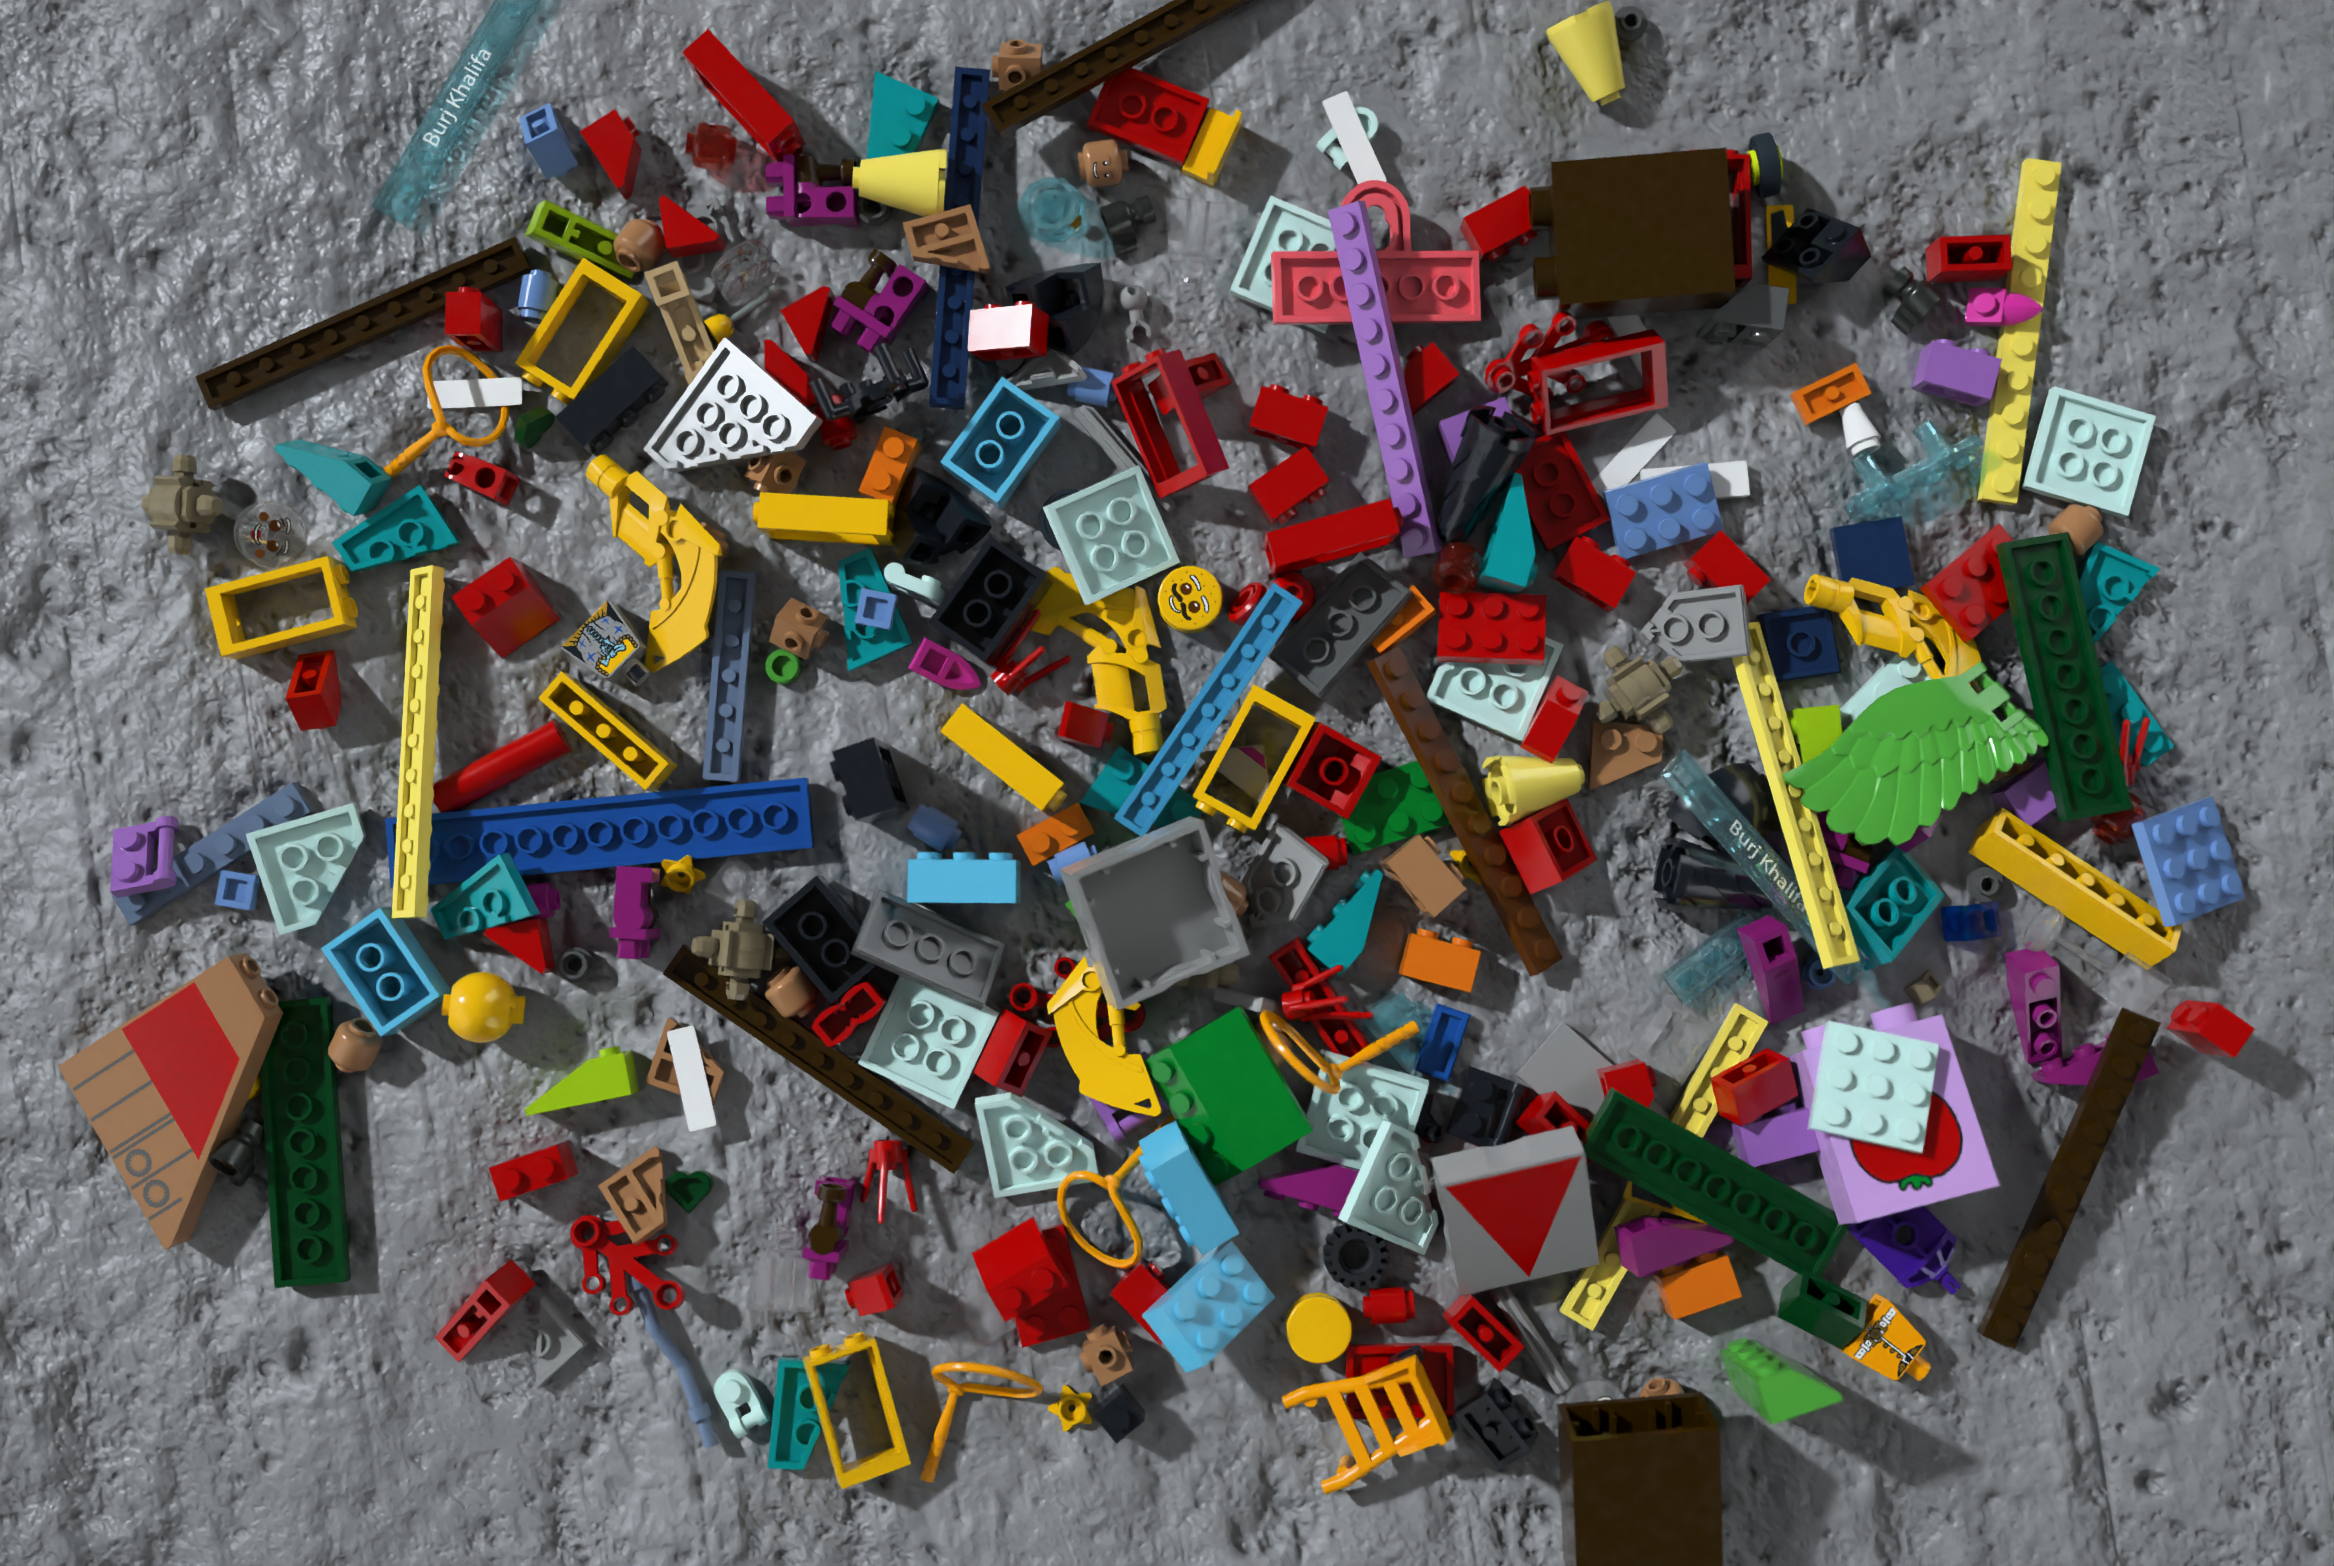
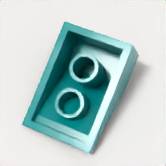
M1518 473L1513 474L1505 490L1502 491L1476 584L1477 586L1504 594H1518L1523 589L1526 590L1529 584H1533L1538 569V564L1533 563L1536 552L1522 475Z
M1895 845L1870 866L1866 874H1861L1857 878L1851 890H1844L1840 893L1860 961L1858 963L1866 971L1893 961L1946 896L1908 852H1903Z

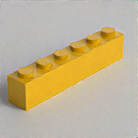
M2003 807L1977 827L1968 850L1970 854L2146 970L2176 951L2183 928L2182 925L2164 927L2158 909Z

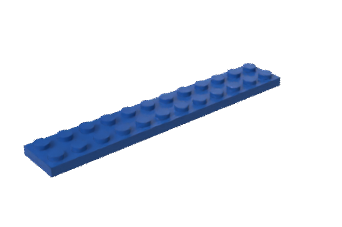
M809 778L433 813L431 817L432 834L430 837L429 856L431 865L428 885L465 882L497 855L505 853L510 854L520 876L617 866L661 863L663 859L679 861L686 855H690L692 860L815 848ZM397 817L385 818L391 888H393Z

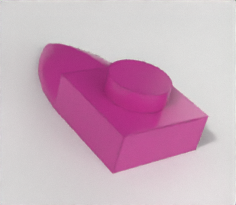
M1969 288L1965 323L1967 326L2015 325L2035 317L2042 312L2043 307L2030 297L2008 292L2006 288Z
M924 637L908 667L910 670L951 689H973L981 684L976 672L965 659L954 651Z

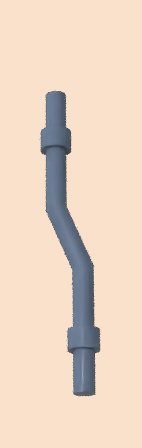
M626 1272L628 1277L626 1285L629 1293H634L648 1334L677 1370L690 1409L687 1410L692 1424L696 1423L705 1449L719 1444L709 1418L712 1412L708 1401H703L688 1359L662 1328L648 1288Z

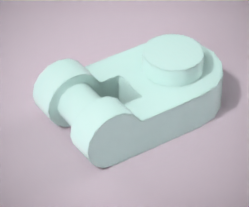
M1357 107L1355 110L1369 142H1371L1377 132V117L1370 109ZM1332 127L1319 140L1316 148L1322 154L1327 153L1334 160L1333 165L1339 171H1342L1349 163L1342 147L1337 143L1338 138Z
M895 562L888 564L884 569L886 583L890 588L937 606L941 605L946 592L940 588L942 584L940 581L926 575H922L921 579L905 573L903 566Z
M731 1369L725 1371L717 1379L714 1385L716 1400L726 1415L732 1432L738 1439L747 1435L750 1432L749 1429L757 1424L762 1426L771 1420L765 1403L745 1372L739 1369ZM747 1402L751 1412L743 1416L738 1407Z

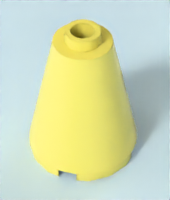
M1610 0L1592 6L1576 16L1573 15L1545 31L1547 39L1592 103L1600 101L1601 106H1604L1621 98L1619 91L1625 88L1614 10Z
M935 149L861 160L860 167H853L852 188L859 189L860 197L922 217L943 212L947 149Z
M1495 755L1486 758L1482 769L1488 768V778L1482 779L1484 799L1491 816H1499L1501 821L1497 822L1500 826L1511 825L1578 793L1581 785L1585 782L1582 766L1577 764L1572 758H1555L1551 764L1540 757Z

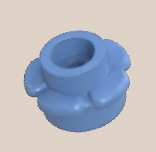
M1815 955L1807 960L1806 966H1803L1802 977L1804 981L1809 983L1810 988L1823 990L1824 987H1831L1835 983L1837 969L1836 967L1823 969L1820 956ZM1818 969L1822 970L1821 976H1818L1816 974V971Z

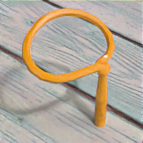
M446 345L436 347L426 356L422 367L424 386L436 421L432 424L431 431L406 448L403 453H400L397 458L393 459L390 464L383 468L392 478H395L411 462L415 461L439 436L445 437L449 435L452 439L463 445L474 447L489 445L501 436L509 421L510 405L501 406L498 426L490 435L479 439L466 437L445 421V416L433 384L431 372L433 363L441 355L446 354L457 355L473 363L488 379L498 378L494 371L475 354L461 347Z
M1263 1010L1259 1016L1266 1035L1289 1064L1313 1085L1332 1095H1336L1341 1091L1339 1079L1343 1077L1344 1072L1395 1047V1045L1397 1046L1404 1042V1040L1420 1033L1417 1024L1412 1020L1337 1065L1334 1063L1328 1064L1289 1023L1274 1012ZM1271 1022L1286 1032L1323 1072L1329 1074L1331 1085L1314 1074L1289 1050L1274 1030Z
M1170 1115L1158 1129L1174 1121V1116ZM1140 1145L1114 1175H1107L1103 1178L1090 1171H1074L1064 1178L1057 1193V1206L1060 1218L1073 1240L1085 1252L1101 1263L1114 1268L1127 1269L1139 1262L1143 1254V1237L1118 1192L1121 1186L1120 1181L1141 1163L1138 1158L1143 1154ZM1087 1179L1109 1191V1196L1128 1227L1134 1241L1132 1257L1122 1260L1105 1255L1091 1246L1080 1235L1072 1224L1066 1207V1193L1072 1181Z
M947 1362L934 1366L931 1375L935 1380L948 1387L949 1396L934 1432L930 1451H928L927 1460L924 1463L920 1479L929 1483L934 1481L935 1472L938 1469L942 1451L945 1447V1441L948 1438L958 1397L963 1396L965 1392L1014 1398H1033L1041 1395L1043 1386L1030 1376L988 1364ZM963 1371L988 1374L1018 1382L1030 1389L1007 1388L968 1382L957 1384L951 1378L944 1375L943 1372Z

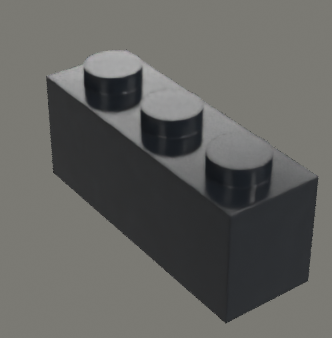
M632 346L556 416V419L587 451L594 454L596 451L600 452L606 449L613 442V435L622 427L627 428L638 419L640 415L638 412L648 403L654 404L664 395V388L669 383Z

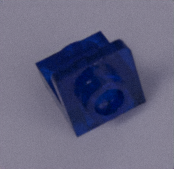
M1998 901L1941 908L1944 940L1946 942L1972 941L2002 936Z

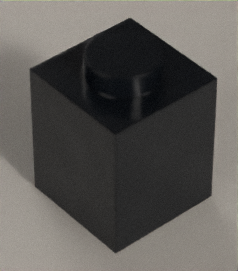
M1122 1383L1095 1406L1094 1417L1117 1444L1145 1421V1410Z

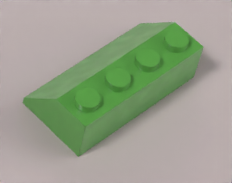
M1739 1338L1729 1342V1348L1720 1350L1733 1391L1771 1425L1843 1401L1840 1392L1801 1363L1758 1341Z

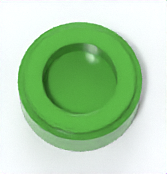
M778 649L768 656L765 669L771 680L781 685H788L794 683L800 677L802 662L797 655L785 649Z

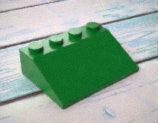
M1242 1005L1166 1045L1144 1060L1151 1079L1214 1186L1244 1172L1314 1130Z

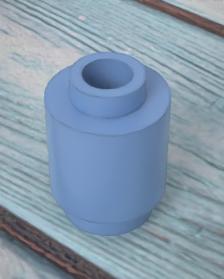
M531 270L530 274L522 276L517 307L521 311V320L534 324L542 322L556 300L558 282L552 279V274L541 270Z
M1082 366L1081 368L1088 378L1084 381L1068 383L1067 395L1075 397V401L1107 408L1111 401L1117 402L1118 398L1111 384V381L1115 379V373Z
M923 804L916 810L907 827L914 832V837L941 853L946 848L952 851L962 835V832L958 830L960 822L933 806L928 808Z
M1084 841L1054 854L1055 858L1047 861L1058 887L1064 885L1059 869L1098 854L1095 845L1088 847Z

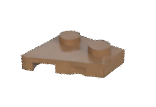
M971 204L903 223L913 261L984 274L990 272L989 262Z
M1597 721L1591 722L1587 789L1599 788L1662 761L1663 734L1655 733L1649 725L1612 722L1600 724Z
M669 1017L667 1018L645 1083L681 1095L667 1032L683 1028V1026L676 1019ZM698 1042L712 1105H715L726 1070Z
M657 1146L598 1185L632 1243L636 1246L668 1225L663 1153Z

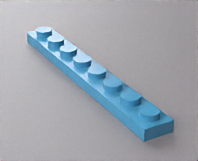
M1274 582L1272 583L1114 817L1115 820L1139 836L1147 834L1303 602Z

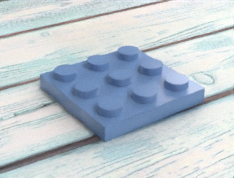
M2213 796L2198 799L2131 824L2164 927L2176 926L2245 898L2242 881L2238 876L2231 854V847L2227 842L2220 820V813L2216 808Z

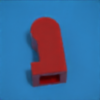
M458 451L454 452L444 477L505 506H509L521 479L501 467Z

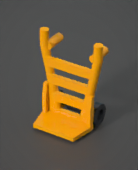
M1412 1346L1396 1353L1388 1360L1390 1365L1367 1373L1364 1376L1318 1384L1312 1383L1282 1395V1401L1286 1409L1303 1402L1307 1407H1313L1319 1398L1327 1397L1355 1458L1356 1464L1354 1465V1460L1350 1455L1342 1456L1337 1467V1475L1321 1481L1322 1489L1326 1495L1352 1485L1396 1454L1402 1457L1438 1443L1441 1446L1452 1439V1432L1458 1426L1453 1415H1445L1421 1363L1425 1359L1421 1346ZM1411 1383L1417 1399L1426 1414L1420 1421L1417 1422L1400 1384ZM1385 1388L1404 1430L1395 1438H1393L1371 1389ZM1355 1392L1380 1445V1448L1371 1454L1365 1445L1343 1394Z

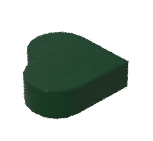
M539 406L518 416L514 440L524 449L532 448L541 439L542 434L553 425L555 415L545 406Z
M679 1170L669 1175L665 1183L669 1196L688 1214L710 1194L714 1187L713 1177L705 1170H697L691 1174L687 1171Z

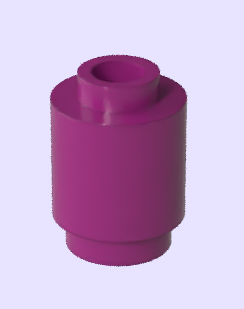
M550 882L526 885L540 914L518 921L554 917L555 911L561 907L559 890L554 889Z

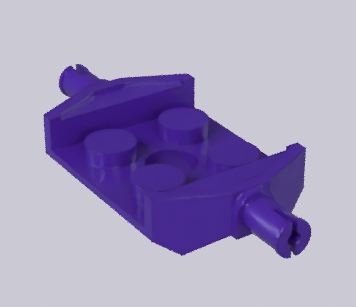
M1924 1205L1858 1223H1851L1847 1229L1898 1280L1897 1282L1905 1288L1916 1287L1934 1279L1950 1295L1957 1292L1955 1288H1961L1962 1284L1947 1271L1949 1269L1947 1264L1955 1251L1956 1237ZM1908 1225L1912 1232L1911 1238L1907 1243L1899 1244L1896 1241L1895 1232L1899 1226Z

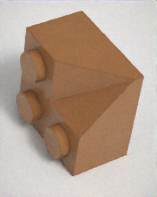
M1415 835L1381 862L1380 865L1426 917L1434 918L1466 890L1461 883L1465 877L1452 863L1449 865L1443 863L1437 856L1441 853V850L1430 837L1426 836L1422 839L1420 835Z

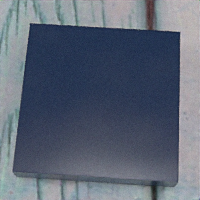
M1902 516L1834 527L1829 530L1838 580L1849 582L1853 577L1893 589L1914 585Z
M1810 606L1757 615L1777 683L1841 673L1830 610Z

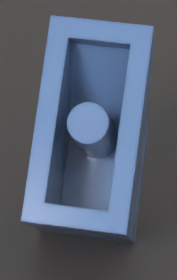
M548 103L519 117L525 143L546 179L549 180L553 177L561 178L571 173L574 167L578 165V161L552 105Z

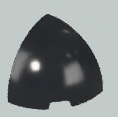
M1087 263L1057 268L1016 281L1005 287L1011 306H1015V302L1018 301L1035 303L1037 308L1049 315L1047 346L1058 352L1074 355L1090 339L1100 316L1103 301L1101 263Z
M913 466L902 487L894 517V545L899 562L911 565L935 564L939 562V556L955 550L962 554L975 546L992 528L986 517L971 501L952 486L932 474Z
M1749 763L1728 765L1706 775L1687 789L1666 813L1678 826L1697 840L1705 837L1707 840L1714 842L1720 848L1721 853L1754 862L1759 855L1768 827L1766 793L1758 774ZM1736 820L1738 822L1735 826L1740 828L1739 823L1742 826V829L1738 830V835H1734L1729 830ZM1733 827L1732 831L1737 833V829ZM1742 833H1744L1743 837L1741 838L1742 843H1745L1748 838L1750 839L1748 843L1745 845V847L1743 846L1744 844H1741L1739 841V837ZM1751 843H1753V845H1755L1756 847L1752 846L1748 851V847ZM1758 848L1759 851L1756 853V855L1752 859L1749 858L1748 856L1751 857Z

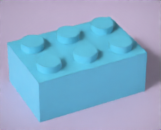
M1001 377L940 463L946 472L1001 510L1061 428L1060 417L1004 377Z
M917 852V859H908L907 903H1021V861L1013 860V854L989 853V860H978V853L953 852V859H942V853Z
M392 907L378 908L321 948L380 1037L397 1034L443 1002L444 994H451L452 990L405 921L392 918Z
M1176 1120L1138 1141L1143 1152L1138 1158L1145 1169L1144 1174L1154 1191L1158 1190L1160 1193L1161 1201L1172 1219H1176L1180 1226L1179 1230L1189 1247L1195 1244L1201 1255H1204L1239 1234L1225 1200L1217 1187L1213 1185Z
M1231 1240L1208 1252L1147 1309L1142 1316L1183 1370L1188 1373L1206 1366L1275 1296Z

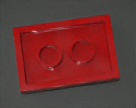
M1131 67L1104 82L1088 119L1087 128L1183 167L1208 109L1210 99Z
M1566 432L1544 435L1536 439L1523 464L1514 473L1522 475L1530 523L1545 552H1548L1572 540L1574 537H1578L1608 522L1610 517Z
M2000 524L1988 530L1920 588L1964 643L1972 640L2010 607L1996 546L2003 542L2014 540Z
M1440 591L1437 662L1544 665L1547 595Z
M1063 1223L1044 1228L1042 1231L1070 1279L1067 1286L1014 1317L1022 1348L1089 1330L1092 1327L1066 1228Z
M1452 1343L1349 1344L1345 1350V1379L1364 1376L1367 1373L1390 1365L1388 1360L1396 1353L1412 1346H1421L1425 1355V1359L1421 1363L1445 1415H1453V1418H1455ZM1411 1383L1400 1384L1415 1418L1426 1416ZM1385 1388L1371 1389L1384 1419H1398ZM1356 1393L1346 1394V1403L1353 1418L1367 1419Z

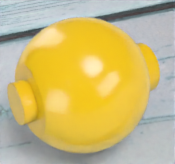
M475 972L462 977L454 983L451 994L443 995L441 1015L449 1016V1027L462 1039L474 1043H487L505 1035L513 1024H523L526 996H517L511 984L497 974Z

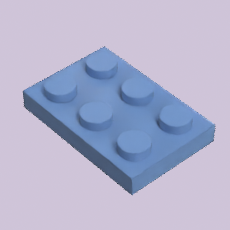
M1701 462L1602 491L1607 513L1610 517L1609 522L1617 554L1624 559L1717 533L1720 530L1723 531L1707 462Z

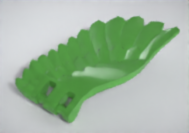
M1980 661L1962 675L1911 683L1895 688L1877 698L1830 747L1803 765L1783 773V780L1794 788L1804 790L1800 801L1806 809L1815 812H1827L1826 822L1831 831L1841 835L1855 834V839L1861 845H1876L1882 840L1888 839L1895 846L1911 840L1919 825L1931 827L1939 818L1942 808L1950 811L1956 807L1962 792L1971 795L1977 790L1979 781L1988 784L1995 777L1997 770L2001 773H2006L2012 768L2013 763L2020 766L2027 759V755L2033 756L2036 754L2038 745L2040 747L2047 746L2049 739L2039 724L2027 716L2022 708L2018 710L2009 700L2012 696L1998 680L1995 682L1986 672L1988 668ZM1973 680L1982 689V692L1979 694L1969 684ZM1998 708L2006 719L2001 722L1992 711Z

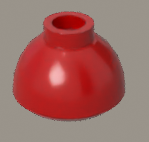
M1285 573L1273 580L1275 584L1303 602L1291 619V621L1300 620L1315 603V591L1311 582L1306 577L1297 573Z
M1254 582L1244 587L1232 600L1228 608V619L1234 624L1243 627L1266 594V587L1261 582Z

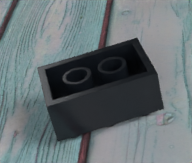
M989 536L928 622L937 631L990 668H993L1053 583L1041 570L992 536Z
M873 737L832 751L835 760L830 761V766L836 782L841 781L844 786L846 795L841 796L848 817L853 816L855 821L872 824L910 811L888 744Z
M816 875L762 922L831 1004L838 1002L851 988L858 985L879 967L850 954L863 922L824 876Z

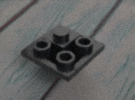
M1807 208L1761 258L1764 263L1816 284L1849 281L1868 261L1871 253L1859 227Z

